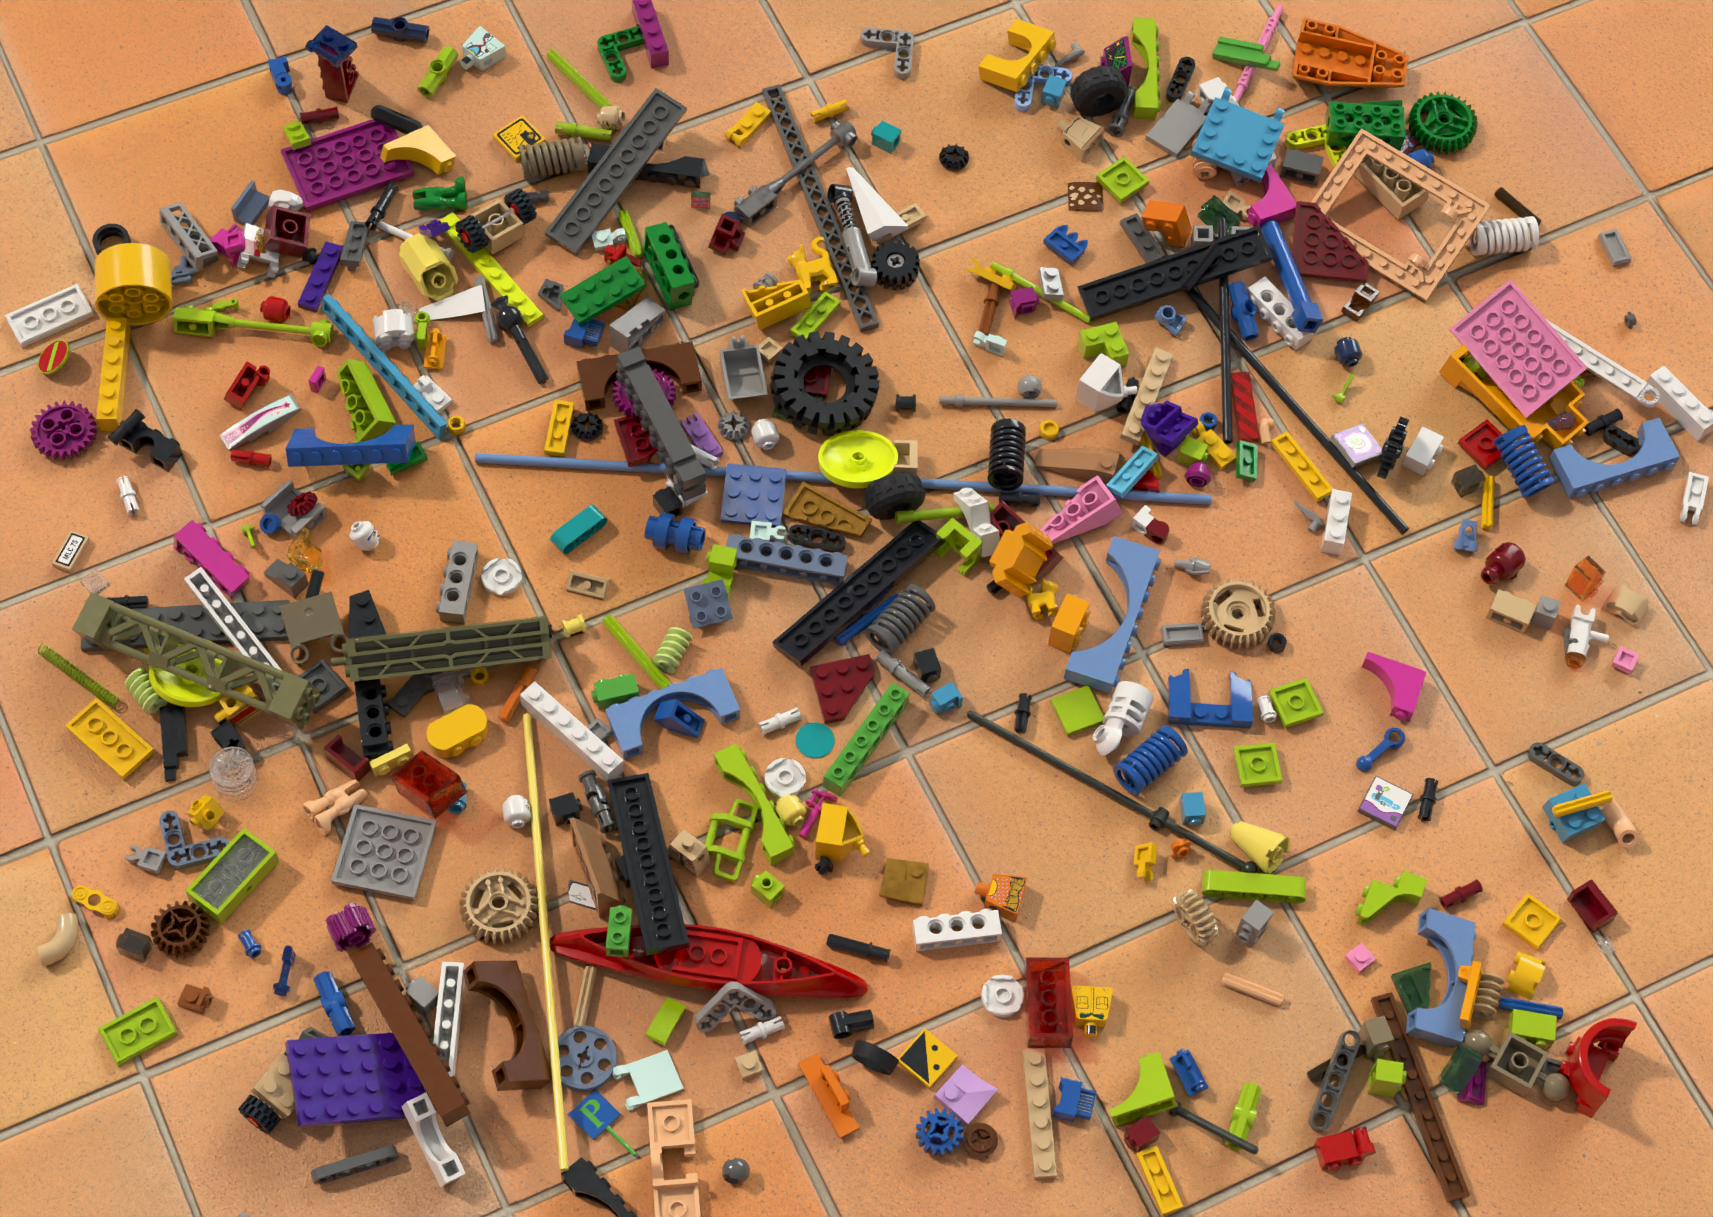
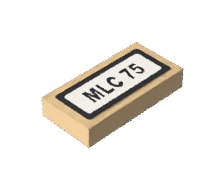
M70 530L52 562L53 567L72 573L90 541L89 536Z

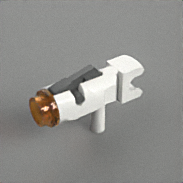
M1576 605L1571 613V626L1563 631L1566 665L1571 668H1581L1585 663V656L1590 647L1589 641L1594 639L1605 643L1608 642L1609 635L1591 630L1596 612L1593 608L1588 615H1584L1581 613V606Z

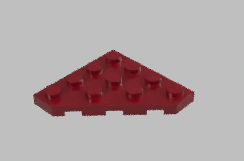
M1297 201L1292 257L1300 276L1366 283L1369 265L1366 258L1358 253L1356 247L1347 237L1341 234L1338 227L1329 217L1325 216L1316 203Z

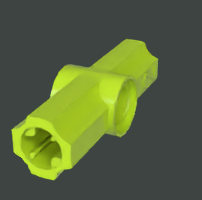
M443 47L437 58L430 62L429 70L418 86V91L427 98L433 97L440 84L447 80V73L458 58V52L453 47Z
M1244 1082L1238 1103L1235 1104L1230 1119L1229 1132L1244 1140H1247L1249 1129L1252 1128L1257 1113L1256 1107L1262 1088L1257 1084ZM1225 1141V1145L1229 1148L1243 1151L1242 1148Z

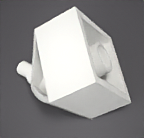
M1100 353L1079 379L1076 401L1090 410L1098 412L1121 402L1128 395L1137 394V387L1123 386L1121 365Z

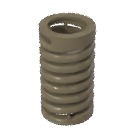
M581 137L570 138L569 142L567 139H562L561 142L560 140H555L554 143L548 141L547 144L541 142L540 146L538 143H534L533 146L530 144L526 146L519 145L524 179L534 178V176L539 177V168L542 176L547 175V170L549 175H553L554 168L555 173L560 174L561 166L563 173H567L568 164L570 172L586 170Z

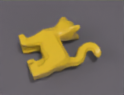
M816 237L811 242V249L814 253L821 255L822 258L806 262L803 244H800L799 250L793 251L787 257V263L795 268L797 279L802 280L809 296H811V282L819 281L821 283L819 285L820 293L828 292L830 285L834 287L838 285L828 252L818 246L819 243L825 241L823 237Z

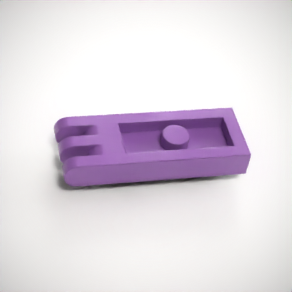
M698 413L693 414L695 422L691 416L687 417L688 425L684 419L680 421V425L695 447L717 458L723 455V450Z

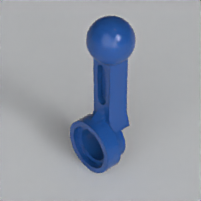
M1395 727L1388 729L1384 735V740L1367 756H1361L1357 759L1356 767L1361 772L1370 771L1373 762L1389 748H1400L1405 742L1404 732ZM1395 732L1400 735L1401 739L1399 742L1394 743L1389 740V735Z

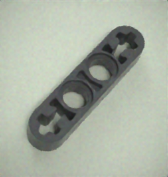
M390 1145L333 1162L311 1171L313 1183L317 1185L379 1167L396 1161L399 1155L396 1146Z

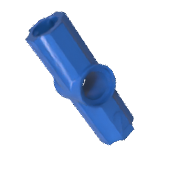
M1244 281L1231 283L1228 285L1233 304L1230 311L1231 316L1238 322L1243 341L1256 339L1259 337L1254 319L1257 311L1256 306L1249 300Z
M330 971L317 974L313 980L320 994L322 1006L327 1017H330L338 1037L351 1034L355 1030V1026L347 1010L348 1006L341 990H338L333 975Z

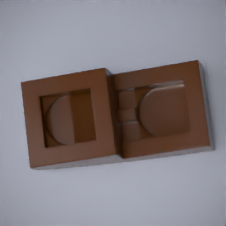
M1363 282L1356 289L1352 298L1343 306L1341 312L1357 322L1377 298L1380 291Z

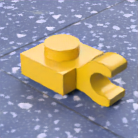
M1153 842L1135 846L1133 865L1138 868L1137 878H1144V882L1153 880V872L1150 866L1156 864L1157 845Z

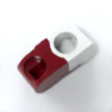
M1144 505L1133 518L1131 527L1152 542L1163 544L1168 538L1169 526L1166 522L1158 521L1151 516V509Z

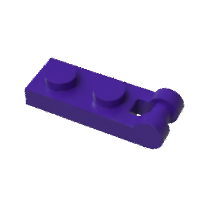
M434 219L426 224V226L424 224L419 226L418 229L420 234L434 237L450 230L447 222Z

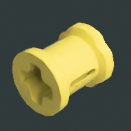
M581 614L577 618L561 621L567 638L571 634L581 631L587 632L586 624Z

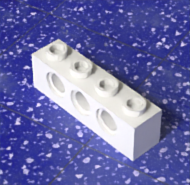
M1266 277L1248 287L1247 294L1249 300L1255 304L1260 317L1266 320L1272 329L1284 338L1287 345L1296 351L1313 339L1315 333L1298 331L1291 315L1294 311L1291 303Z
M983 909L975 913L963 911L958 915L940 914L932 918L921 916L913 920L912 924L916 952L1000 942L1002 936L998 910ZM978 923L981 924L983 928L976 929L972 925ZM959 926L962 930L956 932L951 927ZM936 928L940 930V933L933 934L930 930Z

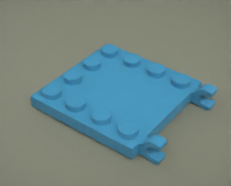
M1225 87L1221 99L1215 97L1190 156L1261 183L1285 126L1284 123L1280 122L1285 110L1278 107L1274 118L1271 119L1228 102L1232 89Z

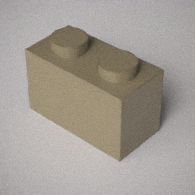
M1385 1015L1364 1021L1358 1032L1361 1039L1360 1044L1365 1051L1364 1056L1366 1060L1371 1058L1377 1060L1385 1057L1394 1041Z

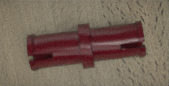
M337 106L327 109L316 108V111L299 113L302 125L339 119Z
M1476 879L1463 887H1456L1455 891L1439 897V901L1446 910L1459 902H1466L1467 898L1483 892V888Z

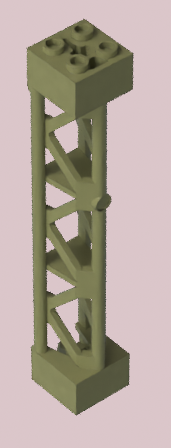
M92 592L72 628L73 631L91 644L106 650L111 648L206 687L213 692H218L274 715L279 721L303 730L304 726L309 723L311 712L320 700L321 692L308 680L259 662ZM138 626V628H136V629H133V630L124 632V633H122V634H119V633H121V632H123V631H126V630H128V629H130V628H132V627ZM143 634L150 655L118 642ZM158 635L164 637L161 646L158 640ZM195 649L194 652H191V653L185 654V655H183V656H180V655H182V654H184V653H187V652H189V651ZM201 657L208 677L207 679L176 665ZM215 658L222 660L219 670L217 669ZM237 667L241 668L240 670L234 672ZM259 680L266 703L233 689ZM273 682L280 684L276 693Z

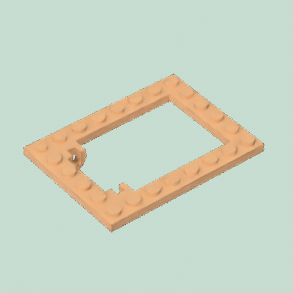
M1361 128L1312 202L1316 203L1326 216L1366 156L1444 201L1446 204L1440 214L1443 217L1449 216L1451 222L1455 223V225L1429 263L1418 254L1412 253L1407 262L1403 264L1332 221L1338 227L1341 234L1347 237L1356 247L1358 253L1366 258L1369 262L1368 267L1427 302L1491 208V205Z

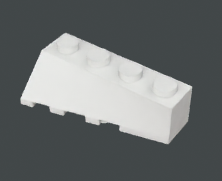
M1662 366L1649 376L1647 383L1659 390V403L1697 441L1713 431V411L1704 406L1665 366Z

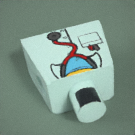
M479 26L463 44L464 58L460 60V64L466 70L474 65L480 71H483L506 57L505 45Z

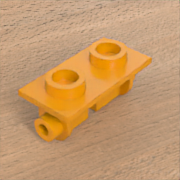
M434 328L427 335L423 368L443 369L447 335H442L441 330L438 328Z

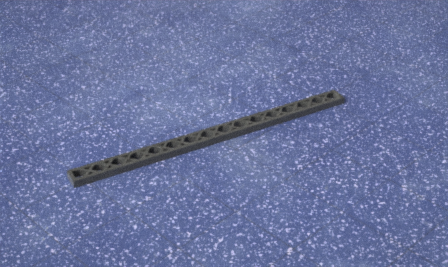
M780 84L763 88V97L768 109L771 111L772 119L791 165L794 168L807 158L809 153ZM778 93L779 96L777 99L769 97V95ZM776 108L784 109L783 114L775 111ZM783 121L791 124L789 128L781 126ZM788 137L796 138L795 143L788 141ZM796 150L803 154L801 157L793 155ZM811 163L807 167L809 168L807 172L801 171L796 177L821 237L825 239L823 243L860 332L879 327V322L863 286H855L858 288L857 293L850 291L849 287L851 285L854 286L851 277L842 274L844 270L852 273V267L842 233L814 165ZM807 180L814 182L815 184L813 187H811L809 185H806L805 183ZM813 195L821 197L819 202L811 198ZM819 210L827 212L825 217L817 213ZM829 225L833 227V230L830 232L825 230L824 227ZM831 240L839 242L838 247L831 245ZM838 255H841L846 259L844 262L837 260L836 258ZM857 300L865 303L863 308L855 305ZM865 316L870 318L872 322L863 324L861 319Z

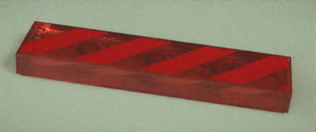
M1232 372L1231 390L1238 439L1249 443L1259 442L1260 438L1250 372Z

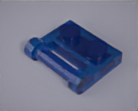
M326 25L312 40L306 43L305 49L320 55L330 61L331 65L338 68L355 51L357 42ZM319 45L325 47L326 49L330 50L331 52H333V53H335V54H337V55H333V54L329 53L328 51H326V50H324L323 48L319 47Z

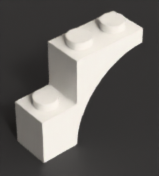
M963 488L959 492L953 493L954 501L965 515L971 533L983 542L981 556L993 555L1000 537L999 530L990 524L988 501L972 488Z

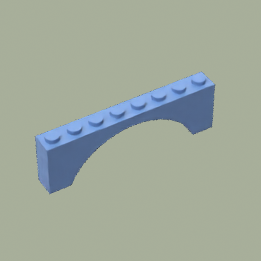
M1113 536L1107 553L1106 563L1117 573L1124 586L1127 596V615L1120 628L1108 640L1096 647L1071 653L1064 679L1085 686L1088 685L1091 688L1111 694L1113 687L1117 686L1121 677L1117 674L1119 670L1123 671L1127 660L1123 658L1124 654H1129L1132 642L1129 641L1130 637H1135L1138 625L1135 624L1136 620H1141L1144 608H1141L1142 603H1147L1150 594L1147 591L1148 586H1153L1156 577L1152 575L1153 571H1158L1161 559L1158 558L1160 550Z

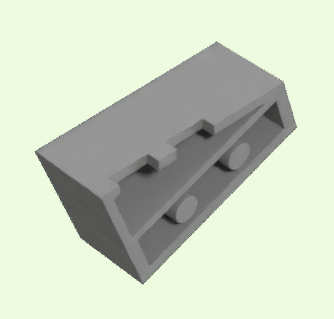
M648 297L609 325L611 347L620 353L638 346L641 347L665 322V309Z

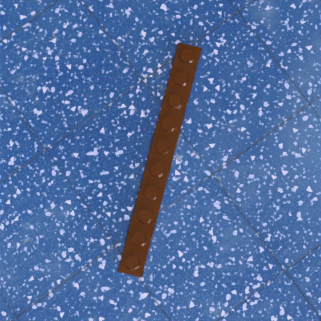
M1393 993L1372 997L1370 1001L1376 1017L1385 1015L1394 1037V1041L1389 1049L1392 1059L1395 1062L1404 1063L1403 1071H1406V1081L1402 1085L1446 1201L1450 1203L1468 1198L1470 1196L1410 1037L1406 1034V1027Z

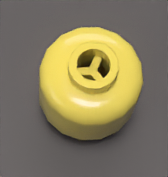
M787 794L777 801L775 812L778 817L782 818L786 826H798L804 821L806 808L797 796Z

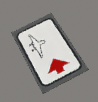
M570 880L568 884L569 902L596 910L588 885Z

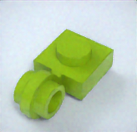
M421 311L414 317L415 324L418 326V330L414 331V342L418 343V349L426 350L430 316L428 313Z

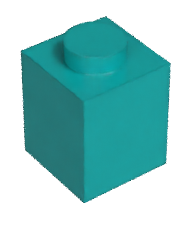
M882 120L871 132L872 145L892 154L901 141V130Z

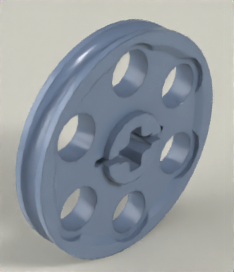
M577 1026L568 1029L558 1037L559 1048L567 1047L569 1049L567 1056H559L560 1070L565 1067L573 1070V1074L570 1077L565 1078L561 1076L562 1085L574 1091L587 1092L598 1089L609 1081L613 1075V1068L616 1067L617 1055L613 1041L605 1032L592 1026ZM578 1033H583L586 1035V1040L583 1043H577L574 1041V1036ZM604 1040L607 1046L603 1050H598L594 1046L595 1042ZM587 1050L588 1060H585L584 1063L580 1065L579 1057H583ZM606 1060L611 1066L608 1070L603 1071L598 1068L599 1062ZM590 1074L594 1080L591 1084H583L581 1082L582 1076Z

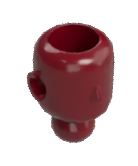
M1511 542L1502 543L1495 548L1486 558V567L1481 571L1482 580L1486 584L1492 585L1498 582V580H1511L1517 577V572L1523 568L1526 561L1523 550Z

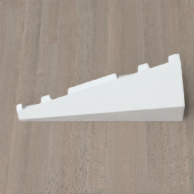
M853 167L846 168L867 233L873 241L889 233L895 236L909 229L900 216Z

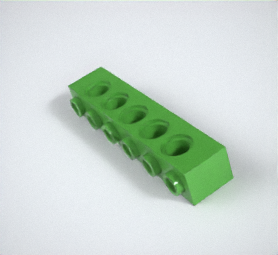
M892 682L824 775V788L839 797L843 795L909 704L910 693Z

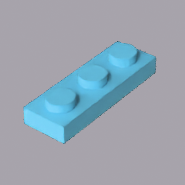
M1142 445L1106 484L1108 490L1123 498L1159 459L1158 453Z

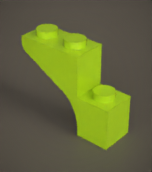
M1403 870L1400 877L1396 876L1393 886L1373 879L1370 886L1366 885L1361 897H1364L1365 900L1363 904L1359 903L1355 915L1359 916L1356 924L1366 925L1387 907L1396 902H1408L1418 905L1428 879Z

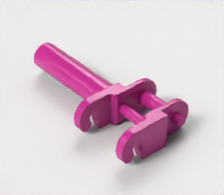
M817 789L811 791L813 795L810 801L806 800L805 803L809 808L812 807L813 809L799 833L801 838H807L818 815L821 814L822 808L820 806L823 800H831L832 798L833 802H836V796L826 791L821 793ZM816 797L821 798L818 804L814 803Z

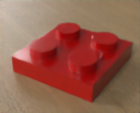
M1488 419L1460 438L1457 443L1484 470L1501 459V452L1497 450L1498 446L1493 441L1502 433Z

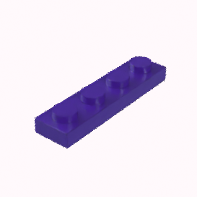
M325 242L298 301L299 308L314 312L318 311L323 296L340 262L344 246Z

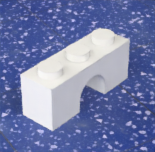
M1332 489L1328 500L1327 521L1320 552L1335 555L1341 554L1345 542L1352 497L1351 492Z

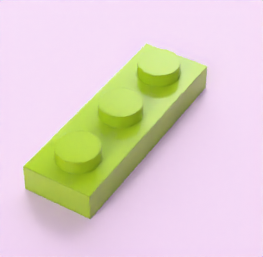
M825 291L791 328L790 334L794 337L803 334L807 339L809 332H817L838 309L841 301Z

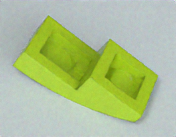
M667 997L653 1019L645 1037L665 1046L674 1033L675 1027L685 1013L687 1006Z

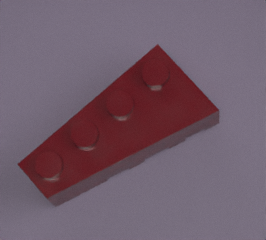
M323 37L321 43L316 47L318 67L321 70L320 78L323 80L322 89L325 91L326 98L348 103L359 72L355 71L356 65L352 64L353 59L352 56H349L350 52L345 42Z

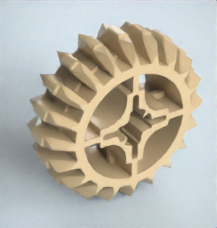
M1189 889L1173 898L1172 905L1175 916L1189 939L1200 947L1213 942L1219 934L1218 925L1210 907L1202 899L1201 895Z

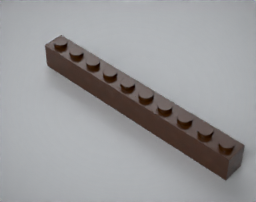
M371 942L351 953L349 956L445 1126L448 1127L469 1115L470 1112L467 1105L470 1102L464 1092L460 1094L457 1090L460 1088L456 1077L449 1076L448 1072L451 1069L446 1060L441 1061L438 1056L441 1055L438 1046L436 1043L431 1045L429 1040L432 1037L427 1027L422 1028L420 1026V1023L423 1021L417 1010L412 1012L411 1007H413L409 996L402 995L401 992L404 991V988L399 979L394 981L392 976L395 973L389 963L384 964L383 961L386 957L381 948L376 950Z

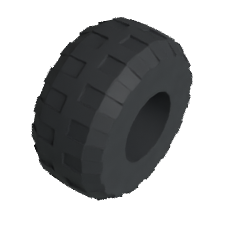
M1103 65L1092 67L1082 72L1075 78L1070 89L1071 98L1076 110L1090 117L1111 113L1120 107L1128 92L1121 72L1111 66Z
M912 472L886 475L869 484L864 493V501L868 512L875 519L879 520L895 518V511H915L923 504L925 498L923 484L920 478Z

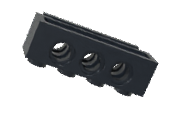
M380 679L362 680L354 683L364 758L367 757L369 761L394 750L393 741L388 740V734H392L390 722H386V716L389 715L388 703H384L383 697H387L386 686L381 685Z

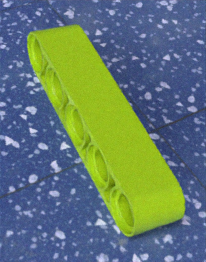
M1206 870L1202 873V894L1218 898L1303 903L1306 901V879L1298 876Z

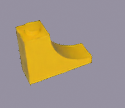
M427 125L383 145L380 158L384 163L402 159L415 161L427 166L439 175L449 172L454 167L456 155Z

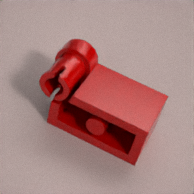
M246 361L226 392L224 400L241 410L256 385L264 386L268 383L270 378L269 367L262 365L256 370V366Z
M1363 1126L1362 1130H1360V1127L1354 1129L1353 1134L1351 1131L1320 1137L1314 1143L1321 1170L1328 1169L1329 1171H1334L1347 1164L1357 1166L1362 1164L1366 1157L1376 1153L1366 1126Z

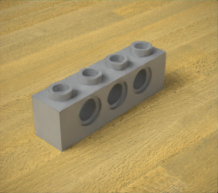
M453 540L452 548H448L447 560H449V564L445 565L443 574L446 579L445 583H441L440 595H442L441 601L437 602L436 613H439L440 621L465 624L479 555L477 543ZM456 580L461 581L460 583H453ZM452 598H457L456 601H449Z

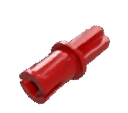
M232 450L230 459L234 462L248 463L249 466L255 464L270 467L272 455L256 453L254 450L250 452Z

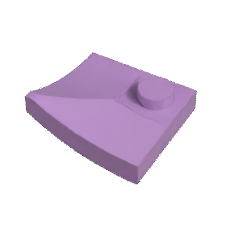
M962 1064L933 1098L950 1113L954 1112L957 1119L960 1118L961 1122L967 1127L998 1089L976 1076Z

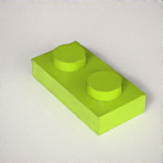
M301 121L291 122L283 126L284 134L293 150L311 145L310 138Z

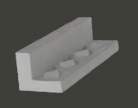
M181 202L160 208V224L195 271L203 270V260L216 256L217 249ZM180 210L182 214L179 216L171 212ZM181 223H188L191 226L190 228L183 227ZM192 234V235L199 236L200 239H199V240L191 239V238H190V235ZM199 248H208L209 251L201 253Z

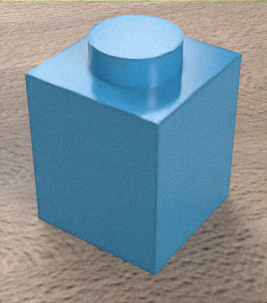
M1049 75L1042 91L1041 103L1059 108L1066 92L1067 80Z
M1203 792L1182 793L1179 801L1182 824L1198 826L1204 823L1206 810Z

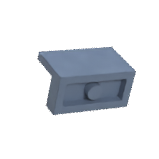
M252 180L231 208L234 222L245 226V223L254 225L269 205L270 196L257 191L255 182Z

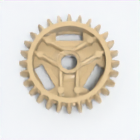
M1229 577L1227 583L1223 580L1220 581L1219 585L1215 583L1213 588H1209L1201 604V621L1205 624L1204 629L1210 630L1209 636L1216 635L1215 642L1221 639L1223 640L1222 645L1224 646L1226 642L1230 643V648L1234 644L1240 649L1241 644L1248 648L1250 643L1253 646H1256L1257 641L1262 643L1264 637L1267 638L1269 632L1272 631L1276 619L1275 603L1271 602L1272 596H1266L1267 589L1261 591V584L1256 587L1254 586V580L1249 584L1246 582V578L1241 582L1238 577H1236L1234 582ZM1231 594V596L1228 597L1220 605H1217L1215 603L1219 598ZM1254 601L1259 605L1263 617H1258ZM1238 611L1242 613L1243 618L1235 619L1232 613ZM1224 626L1243 632H1235L1225 628Z
M494 866L492 873L485 869V875L482 876L479 872L477 873V880L471 877L472 885L465 884L466 891L461 892L463 899H459L461 906L459 911L462 914L461 920L465 922L466 929L470 928V934L474 935L477 933L478 940L484 936L485 943H488L489 939H493L494 945H496L498 939H501L504 945L507 938L513 943V936L515 935L521 939V931L527 934V926L533 927L532 920L537 919L535 912L539 911L537 905L538 897H536L537 891L533 889L532 882L528 883L527 876L521 878L520 871L514 875L512 868L509 872H505L504 866L501 872H497ZM508 886H515L525 897L520 900ZM480 891H484L478 909L472 908L476 895ZM496 899L505 901L504 906L501 908H495L492 904ZM514 922L512 925L507 927L492 928V926Z

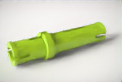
M556 121L555 124L557 127H563V129L555 128L556 134L571 135V137L579 136L609 142L612 137L604 136V134L612 135L613 130L581 126L574 122L573 124Z

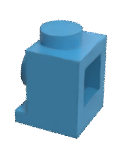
M950 682L931 693L929 704L933 712L940 715L943 712H950L956 705L960 708L963 696L953 682Z

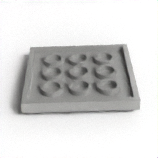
M354 804L331 879L332 884L415 901L437 827V820Z

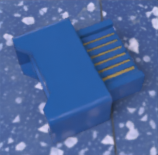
M574 319L570 329L564 332V344L582 349L585 344L597 347L605 328L604 322L592 319L579 326Z
M1061 1077L1058 1087L1062 1093L1060 1103L1054 1107L1052 1117L1074 1122L1075 1117L1090 1121L1096 1091L1082 1088L1083 1082Z

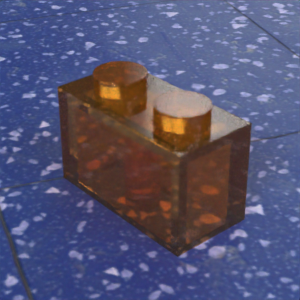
M1588 555L1574 566L1565 586L1581 602L1587 597L1591 599L1598 593L1599 590L1597 588L1604 582L1602 578L1606 572Z

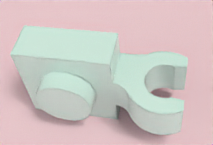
M619 228L611 233L610 229L595 231L592 234L595 252L603 251L607 245L614 247V243L626 242L624 228Z

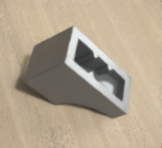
M277 559L264 571V575L294 599L309 585L306 573L291 562L286 564Z

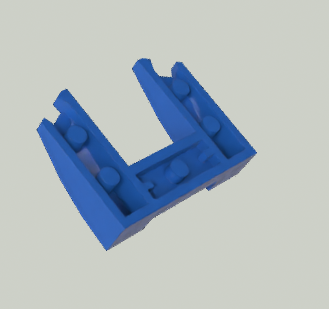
M1184 669L1182 671L1183 674L1175 677L1169 675L1168 724L1251 729L1253 723L1251 680L1245 681L1237 677L1235 672L1230 671V705L1191 703L1189 669Z

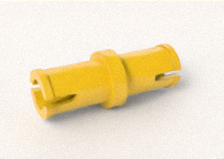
M846 99L831 105L828 103L825 104V107L810 111L813 122L816 123L828 117L833 118L836 114L848 111L849 106L845 105L847 103Z

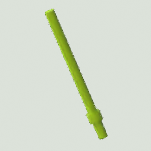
M996 262L991 264L990 268L996 270L1002 276L1004 274L1013 278L1015 283L1024 288L1033 287L1035 294L1037 293L1038 296L1043 298L1040 287L1015 274V271L1009 267L1005 268ZM1047 300L1082 321L1090 323L1088 314L1065 301Z

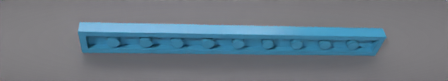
M330 294L323 296L321 310L429 430L438 439L444 437L447 426L445 419L422 397L420 391L411 385L409 379L401 374L398 367L391 363L386 354L375 345L373 339L369 338L364 333L362 327L353 321L351 315L343 310L339 302L334 300Z

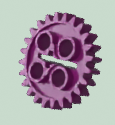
M655 368L652 372L670 406H674V400H676L674 381L670 380L669 375L664 376V371L658 374ZM614 382L615 387L612 388V397L615 407H618L619 412L624 411V416L631 414L632 419H634L636 415L632 408L633 403L626 398L624 393L626 387L623 384L620 385L619 382Z
M65 400L62 405H59L56 401L55 407L52 408L48 404L47 411L41 409L42 415H35L37 421L31 422L33 428H30L31 439L35 448H38L40 454L44 453L46 458L52 454L53 460H56L58 456L61 457L62 461H64L65 456L72 460V454H76L79 457V451L87 452L85 446H92L91 440L96 439L94 433H97L93 414L89 413L87 407L83 408L81 403L75 407L74 401H71L69 405L66 404Z

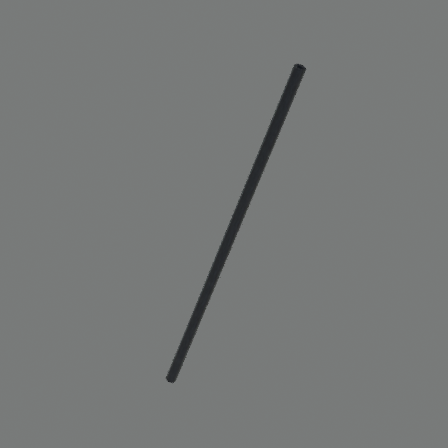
M1194 287L1190 290H1184L1220 331V316ZM1230 328V343L1393 526L1401 534L1406 533L1409 527L1355 467L1352 468L1334 443Z

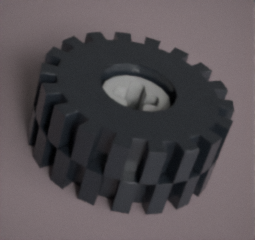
M890 240V244H887L885 241L882 243V247L878 245L876 251L874 250L871 262V268L877 271L878 285L885 284V289H888L890 286L892 290H897V287L903 290L905 285L910 287L912 282L916 281L919 274L920 259L918 252L915 253L916 249L914 247L910 248V244L907 242L905 245L902 244V240H898V243ZM896 261L899 262V264H896L895 266L892 265V263H895Z

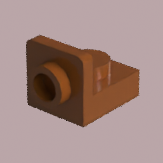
M186 984L177 1004L179 1007L203 1014L205 1009L210 1007L213 996L209 987L204 986L201 989Z

